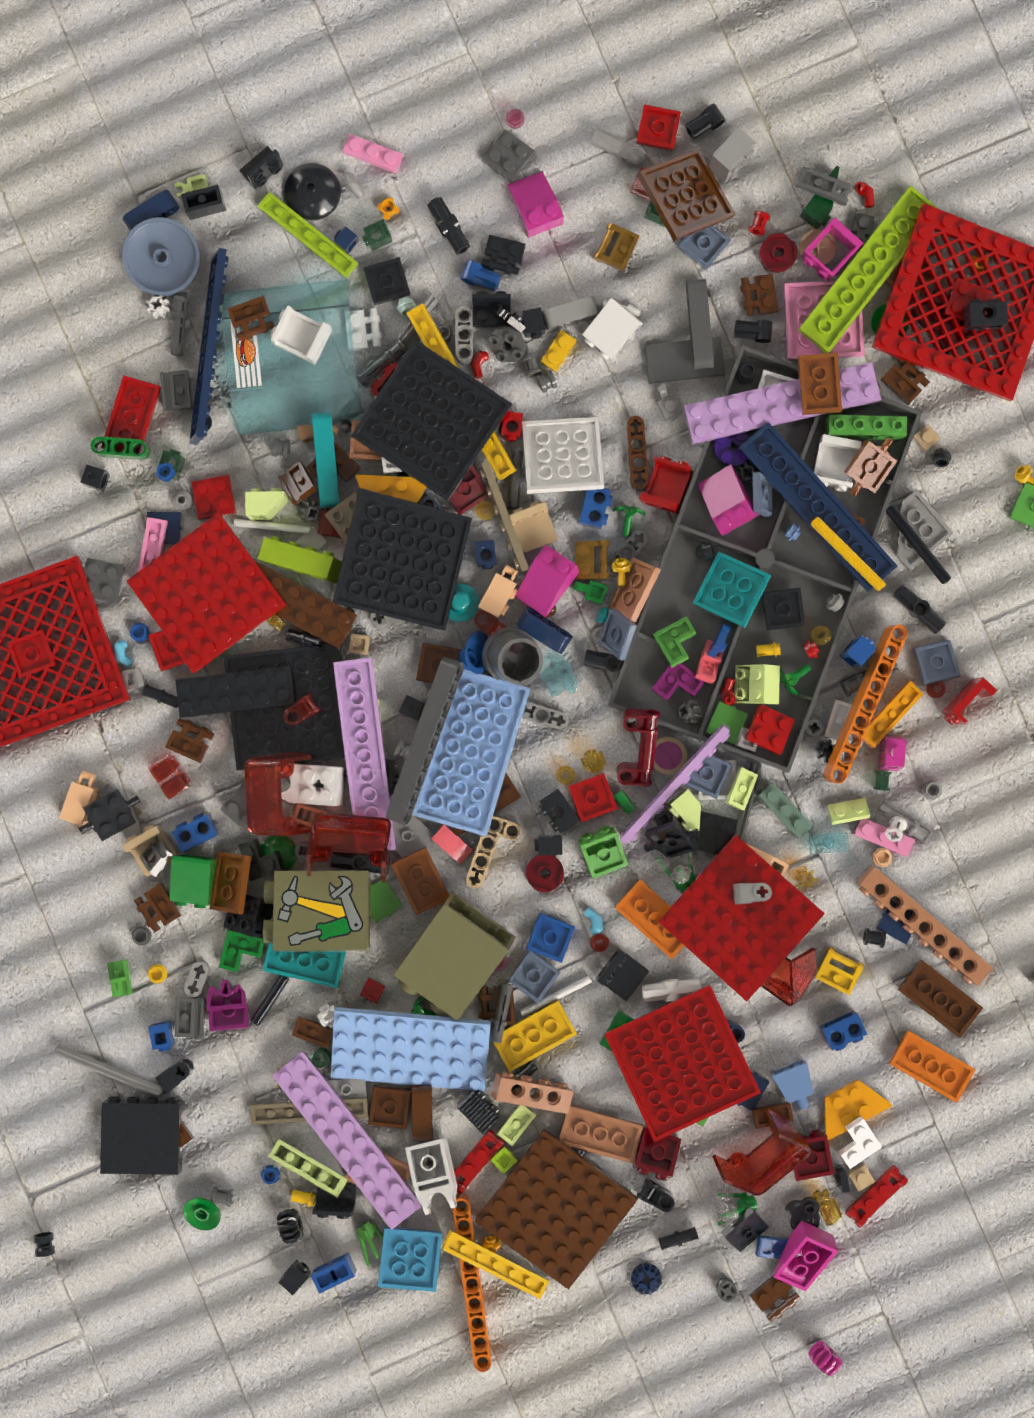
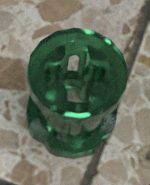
M874 770L876 779L873 789L890 791L888 787L889 775L892 772Z
M324 1047L315 1051L312 1056L313 1065L317 1068L327 1066L331 1059L330 1051ZM320 1054H323L322 1056L325 1058L323 1062L320 1061V1058H317Z

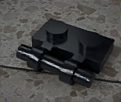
M489 235L484 255L490 256L491 259H483L481 265L491 271L495 269L505 272L506 275H518L520 268L513 266V264L522 263L526 244ZM497 258L506 260L508 262L507 264L497 262Z

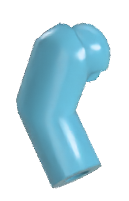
M120 639L113 646L114 654L121 664L129 668L134 661L125 654V649L127 648L126 641Z
M588 907L583 914L591 920L592 927L590 928V933L597 936L603 931L602 917Z

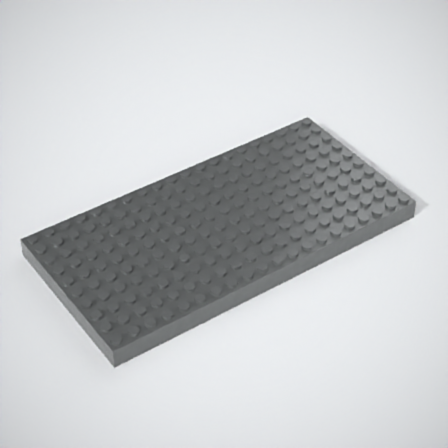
M742 345L738 351L722 397L758 389L763 370L797 380L799 379L798 366ZM745 362L752 363L757 369L755 378L749 382L742 381L737 375L739 366ZM881 397V400L878 402L844 409L841 412L826 413L773 426L809 468L814 471L819 440L825 434V419L829 415L907 416V436L902 440H893L887 449L890 456L897 460V462L876 493L861 487L855 497L849 493L851 489L841 492L835 490V487H827L850 513L865 519L863 528L875 540L922 412ZM758 430L749 431L747 434L752 437ZM716 439L706 441L703 445L658 566L661 571L643 606L626 659L623 660L607 706L622 712L630 708L657 710L660 712V716L657 718V725L706 742L711 736L706 730L718 702L724 703L720 692L726 677L735 679V665H777L781 667L784 675L794 673L808 664L811 671L800 677L798 682L792 686L798 695L790 693L784 687L785 683L780 682L779 704H763L795 720L781 755H776L757 746L755 752H750L727 741L724 743L720 742L716 746L777 770L790 773L859 583L831 551L819 542V538L773 487L772 517L766 518L759 514V516L730 533L721 535L698 486L702 481L727 467L715 457L713 447ZM851 439V440L861 441V446H862L863 443L865 442V440H861V439ZM868 440L877 446H881L884 440ZM731 443V445L728 447V449H731L733 452H736V449L738 448V446L734 443ZM747 460V465L752 466V463ZM733 467L736 474L739 473L736 469L737 467ZM746 471L743 476L747 478L750 473ZM750 481L748 487H746L745 483H742L753 502V482ZM792 523L797 526L800 525L799 530L801 534L795 541L792 539L787 541L788 538L784 536V533ZM702 542H711L715 557L719 551L770 574L771 578L764 592L801 588L805 626L766 631L762 596L745 628L694 605L693 601L715 557H712L709 561L700 560L695 554L697 546ZM840 593L843 596L842 599L845 600L843 606L836 612L828 610L826 607L828 598L833 594ZM687 616L696 631V635L681 642L689 658L682 662V664L696 674L706 641H714L724 623L731 626L725 641L727 646L724 650L722 662L718 666L716 679L713 684L704 682L694 697L690 696L680 687H677L667 701L651 690L669 665L653 638V633ZM809 640L811 643H816L820 650L817 653L819 657L810 659L803 647L807 643L806 641ZM773 642L780 643L781 655H777V657L775 655L757 657L756 645L773 644ZM735 683L732 688L733 693L735 691ZM683 701H697L696 706L702 707V716L697 720V724H684V719L679 718L678 710ZM734 703L729 705L731 707L735 706L736 709L748 714L743 727L749 729L759 704Z

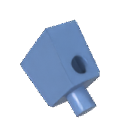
M804 1059L770 1072L771 1077L788 1103L795 1101L798 1110L809 1107L806 1096L813 1094V1087L808 1064Z

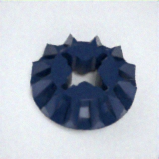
M643 1263L633 1270L631 1283L635 1291L642 1295H651L658 1291L662 1284V1275L655 1265ZM644 1272H646L648 1278H652L649 1280V1286L645 1282H641L645 1276Z

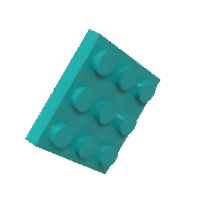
M718 551L693 604L745 628L771 575Z

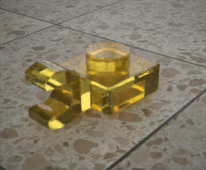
M826 1188L821 1192L816 1190L812 1194L813 1198L822 1205L819 1210L826 1225H834L843 1216L835 1198L830 1199Z

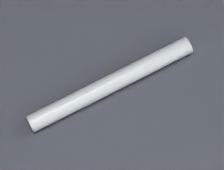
M234 519V526L305 534H310L311 526Z
M588 975L541 999L539 1003L535 1002L521 1009L520 1012L524 1017L592 983Z

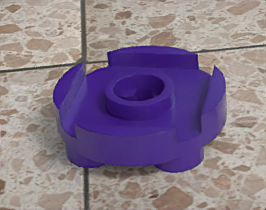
M747 432L716 439L713 447L716 459L725 464V466L732 465L733 467L743 465L748 459L739 450V447L750 438ZM731 443L738 446L736 452L728 449Z

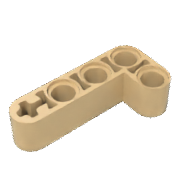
M498 816L492 817V819L499 821L500 826L497 830L489 828L487 837L493 840L492 847L485 848L482 841L487 837H480L466 878L469 887L476 889L483 884L499 836L509 840H515L520 836L521 829L517 823ZM509 826H515L518 829V833L515 836L507 834ZM484 856L487 859L486 865H477L476 858ZM473 867L478 870H484V873L479 872L478 879H480V882H476V884H473L472 879H470V876L474 877L476 870H472Z

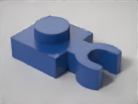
M723 624L707 655L715 658L719 652L723 653L727 646L725 641L731 626Z

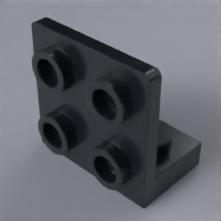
M267 146L239 171L254 189L264 186L269 177L278 174L282 169L283 163L279 152L276 149L272 151Z
M479 291L476 294H472L473 327H511L506 320L494 311L497 304H500L507 311L511 312V294H507L505 291H497L495 294Z
M246 894L243 914L227 912L223 927L250 937L263 938L264 920H271L274 904H265L264 898Z
M618 948L598 974L596 980L624 1001H628L647 976L649 970Z
M347 1182L338 1198L317 1187L316 1203L312 1214L317 1215L319 1218H327L329 1215L337 1216L338 1219L351 1217L356 1202V1185Z

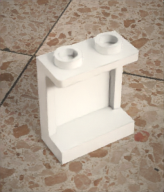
M611 298L582 335L586 337L584 341L592 348L596 346L600 349L599 354L605 359H615L616 354L643 322L618 301Z
M287 306L279 315L280 321L278 326L274 327L271 331V342L273 345L315 365L332 332L331 326L324 322L321 324Z
M826 434L820 437L813 472L826 487H835V490L846 492V490L852 488V478L845 474L844 471L860 449L861 441Z

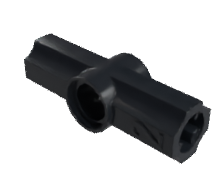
M442 197L434 198L427 204V207L436 220L440 233L448 240L456 255L466 252L470 248V244L461 231V226L453 213L451 214Z
M902 584L892 595L895 600L909 611L913 618H917L932 633L937 634L947 623L930 607L927 601L922 600L905 584ZM917 604L923 607L922 614L917 613Z
M333 850L330 867L388 875L390 858ZM358 857H362L365 860L363 868L358 867L355 863Z

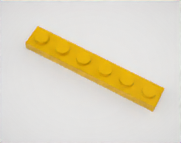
M449 1230L441 1246V1249L539 1299H541L549 1283L547 1279Z

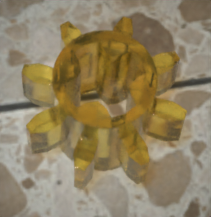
M588 750L585 752L584 758L581 759L585 772L589 770L591 773H598L603 769V765L606 764L601 751L597 753L596 750Z
M803 867L802 871L795 870L797 875L792 877V879L797 881L795 884L796 888L801 885L803 891H806L808 886L814 888L812 883L817 880V878L812 876L814 870L807 872L806 867ZM802 875L807 876V883L801 882L803 880Z

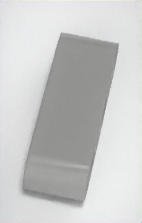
M594 296L558 305L542 312L548 332L595 319L599 314Z
M460 306L455 313L456 358L461 365H468L473 359L472 310L467 306ZM466 313L469 315V318L461 320L459 316ZM462 332H467L469 337L461 339L459 335ZM462 351H467L470 354L467 358L459 356Z

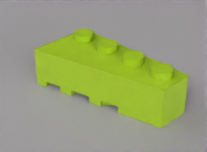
M272 536L271 539L264 537L258 555V560L286 570L291 569L303 575L309 574V576L322 581L326 579L335 585L342 562L334 557L335 554L323 551V554L318 553L316 548L306 546L304 549L300 547V544L289 541L288 544L283 543V539Z

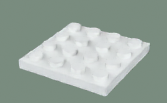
M598 417L522 422L527 494L604 489Z

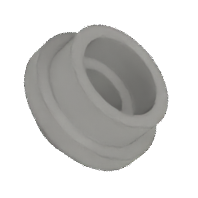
M178 491L173 496V504L179 510H186L192 504V497L186 491ZM181 497H185L184 503H179Z
M840 593L831 595L827 600V609L834 612L838 611L845 602L842 599L843 596Z
M930 780L924 783L922 793L927 799L934 800L941 795L942 788L937 781ZM931 786L934 788V792L932 794L928 791L929 787Z

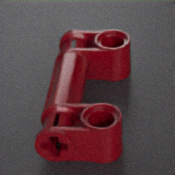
M630 708L622 713L624 729L629 732H641L638 762H621L616 768L617 779L622 785L641 787L652 785L651 772L654 770L658 733L657 718L660 716V712L657 710ZM629 718H635V719H636L634 722H627V721H626V720L629 719ZM624 771L630 772L628 775L621 774Z

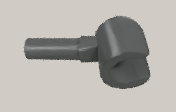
M348 418L332 423L337 428H341L344 433L351 432L350 427L352 423Z

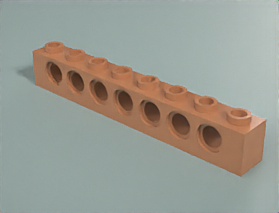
M870 866L856 882L860 886L858 889L867 897L871 895L875 899L873 903L881 909L885 907L889 911L888 915L896 922L900 920L904 924L903 928L910 934L914 932L919 937L917 940L925 947L929 945L934 949L932 953L940 960L944 958L948 961L946 965L954 972L958 970L962 973L961 978L969 985L972 983L979 985L993 969V967L876 867ZM878 884L883 886L880 894L875 892V887ZM895 896L897 904L891 907L890 899ZM911 909L912 916L906 919L904 913L906 910ZM922 922H926L927 928L921 932L919 925ZM940 934L941 942L935 944L934 937ZM955 947L956 953L954 956L950 957L949 950L950 948ZM966 960H970L971 963L968 969L963 967Z

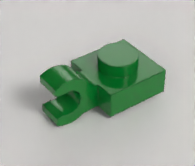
M592 580L589 581L588 585L576 581L573 586V590L585 593L584 599L600 605L603 604L608 586Z

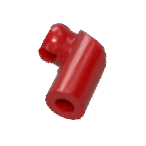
M857 182L854 188L864 198L865 208L874 207L873 188L865 182Z
M486 351L476 352L471 361L474 379L483 377L481 365L489 359V354Z
M726 677L720 692L722 700L726 705H732L735 702V695L732 690L735 679Z

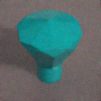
M606 606L598 612L595 621L606 623L609 608Z

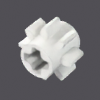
M152 294L151 300L146 301L150 306L147 312L149 314L153 313L155 319L158 316L165 318L166 312L171 311L166 306L170 304L169 300L165 299L163 301V296L155 297Z
M327 1003L319 1009L321 1013L317 1017L324 1027L329 1025L332 1028L334 1025V1010L336 1007L334 1004L329 1006Z

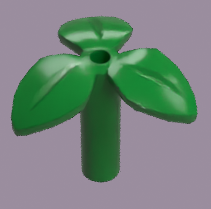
M621 505L612 510V512L624 511L625 513L622 533L624 537H630L632 517L636 513L645 516V512L635 506Z
M806 664L796 672L784 675L780 667V682L785 683L784 687L790 693L798 695L792 686L798 682L800 677L811 671V668Z
M422 995L416 999L413 1004L414 1008L410 1013L439 1016L435 1012L421 1007V1001L424 998Z

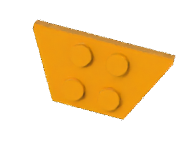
M356 475L357 482L362 489L415 503L420 501L427 488L412 477Z
M858 1079L824 1096L825 1134L828 1141L847 1131L845 1126L861 1116L866 1121L893 1105Z

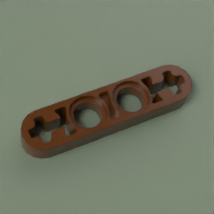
M632 416L627 422L630 483L634 490L642 491L648 485L644 420L641 417ZM633 421H637V424L641 425L638 426L637 433H642V436L630 435L634 434V427L630 426L633 424ZM634 439H639L642 442L640 449L632 447L631 442ZM635 458L643 460L641 468L634 467L633 460ZM633 471H644V473L640 474L641 480L645 481V483H642L641 487L638 486V483H634V481L637 480L638 476L637 473L633 474Z

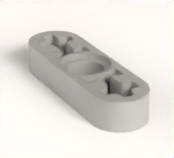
M531 702L526 703L527 709L532 710V706L536 707L533 712V718H529L531 713L525 712L522 717L523 719L556 729H564L568 725L569 719L565 713ZM541 709L547 712V718L543 721L538 720L536 717L537 711ZM550 712L554 713L553 717L559 718L562 715L565 724L557 726V722L551 720V724L547 723L550 719Z

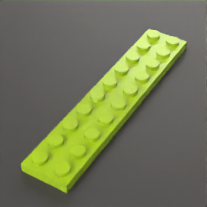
M911 185L797 330L824 353H829L903 258L921 205L925 203L938 208Z

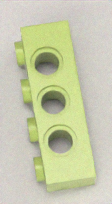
M278 1139L268 1156L271 1160L336 1198L339 1197L348 1181L345 1177Z

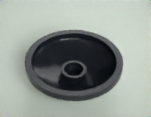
M309 163L297 167L290 173L284 185V197L288 207L303 219L311 221L320 220L329 216L337 208L341 198V187L338 178L329 168L321 164ZM313 185L314 188L312 190H309L308 186Z

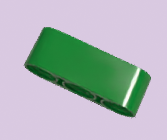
M95 437L90 444L92 451L100 457L145 460L150 456L149 446L139 439ZM105 443L104 450L98 451L99 444ZM124 444V450L118 453L117 447ZM144 446L143 452L136 454V448Z

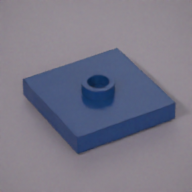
M539 913L525 949L562 963L575 926Z

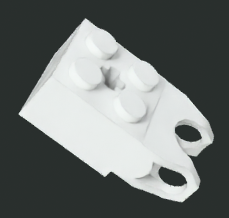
M313 764L276 766V771L286 774L290 778L291 784L285 792L274 793V797L281 798L289 803L327 806L343 805L345 767Z
M447 1138L405 1148L413 1187L425 1215L431 1213V1200L435 1193L443 1194L450 1208L457 1207V1183ZM429 1157L434 1161L433 1167L427 1165Z

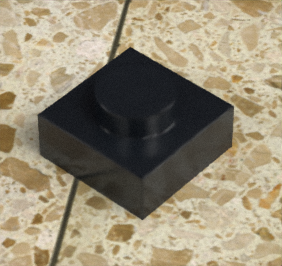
M843 1167L836 1168V1175H834L836 1187H839L842 1193L850 1192L846 1170Z

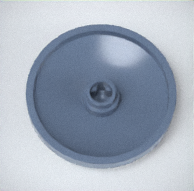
M151 218L136 225L126 237L122 251L123 265L128 277L139 289L154 296L167 297L181 293L193 283L200 268V250L194 236L181 223L169 218Z

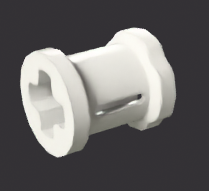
M899 816L892 817L890 827L885 832L887 839L893 842L900 841L903 837L902 832L907 827V821Z

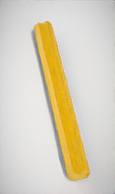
M816 517L811 522V526L877 591L885 586L886 583L819 517Z

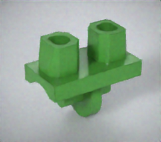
M128 960L107 963L113 998L133 994Z

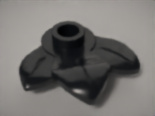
M805 1197L802 1201L793 1200L786 1205L785 1210L792 1214L790 1219L792 1229H795L801 1220L817 1228L819 1227L821 1216L818 1213L820 1207L816 1199Z

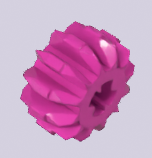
M818 1341L808 1352L813 1364L828 1376L836 1373L842 1365V1361L837 1353L823 1341Z

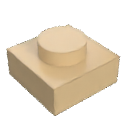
M929 424L913 436L914 441L923 452L940 440Z
M351 634L348 653L368 656L370 636Z
M864 1163L848 1172L858 1191L875 1182Z

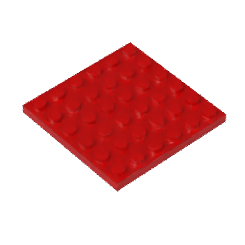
M219 512L127 580L129 586L194 674L287 605Z
M735 835L658 922L747 1002L825 913ZM765 883L771 888L772 895L766 901L735 904L733 884ZM763 886L757 891V894H760L762 898L768 893V890H765Z
M710 984L604 1033L654 1142L761 1093Z

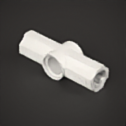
M699 978L685 980L668 979L661 981L662 983L641 985L643 1002L658 1000L675 1001L701 989Z

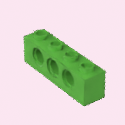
M829 415L825 419V434L846 439L885 440L888 437L891 440H902L907 436V416Z

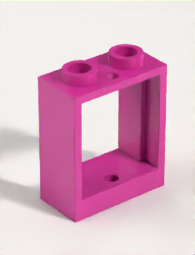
M834 218L807 247L801 258H803V262L808 267H813L817 271L821 279L830 281L857 252L863 242L839 220ZM829 232L850 250L832 271L811 254Z

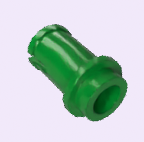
M621 790L614 796L624 809L623 812L630 814L637 808L635 806L636 803L631 801L624 790Z

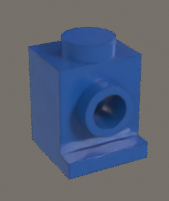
M171 1020L155 1023L148 1027L152 1050L158 1049L159 1052L167 1051L175 1044ZM161 1033H165L166 1039L161 1038Z

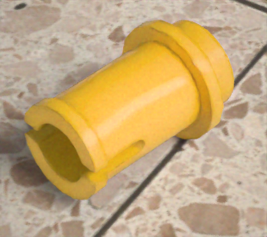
M773 642V644L756 645L757 657L771 655L777 657V655H781L780 643Z
M293 1189L291 1202L307 1204V1207H310V1205L314 1206L317 1194H313V1191L308 1193Z

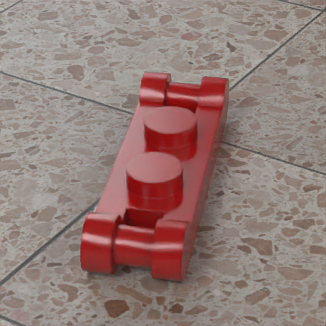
M491 1129L479 1140L454 1170L455 1178L459 1175L464 1178L462 1183L456 1179L457 1193L460 1195L505 1143L501 1137H496L494 1135L495 1132ZM488 1141L494 1144L491 1148L486 1144Z
M892 1165L846 1209L845 1214L855 1221L854 1224L858 1228H861L891 1196L907 1184L908 1178L905 1175H901L899 1169ZM892 1177L896 1180L893 1184L888 1181ZM860 1207L864 1211L861 1215L857 1213Z

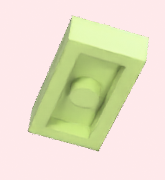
M739 767L725 803L739 810H745L758 775L743 767Z
M866 798L829 804L827 806L832 825L870 818Z
M518 1105L497 1134L513 1146L535 1118L536 1113L527 1106Z

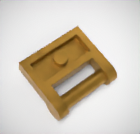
M608 223L605 237L598 252H595L593 259L624 272L640 235L613 223ZM618 234L619 237L610 257L605 255L613 235Z
M609 540L575 541V564L579 570L578 575L575 577L576 580L609 579V573H607ZM595 547H600V573H595Z

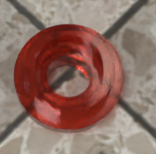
M942 681L926 686V692L931 698H940L945 694L946 687ZM935 685L939 687L938 692L933 690Z
M597 933L591 937L590 946L596 952H604L609 946V939L605 934Z

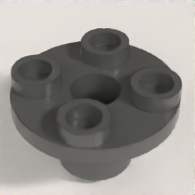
M499 327L488 338L490 349L500 362H516L523 357L526 351V344L522 333L514 327Z

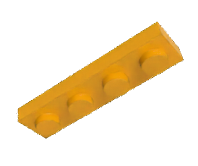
M911 680L907 681L871 720L863 739L871 748H875L923 696V693Z

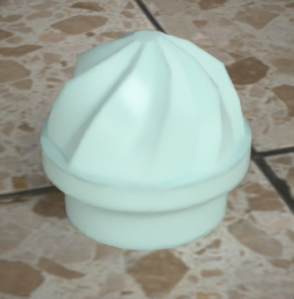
M403 297L399 300L397 309L401 316L408 317L407 312L415 308L416 303L409 297Z

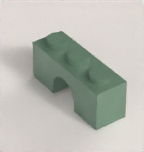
M769 782L756 794L762 803L781 820L782 825L794 838L801 837L812 827V824L773 782Z

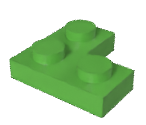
M686 616L653 633V638L671 668L689 659L681 642L696 635V631Z

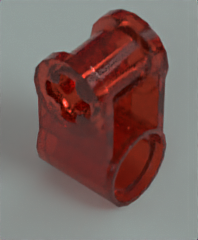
M479 611L474 618L475 625L487 637H490L498 629L507 627L487 611ZM486 615L488 623L485 625L479 624L478 616Z
M310 693L286 709L283 718L287 724L296 726L321 711V707L316 705L312 699L313 695ZM292 711L298 714V718L294 722L288 720V715Z

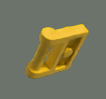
M829 946L814 978L850 996L864 968V964L859 961L855 962L835 952V949ZM831 958L854 969L852 975L829 964Z

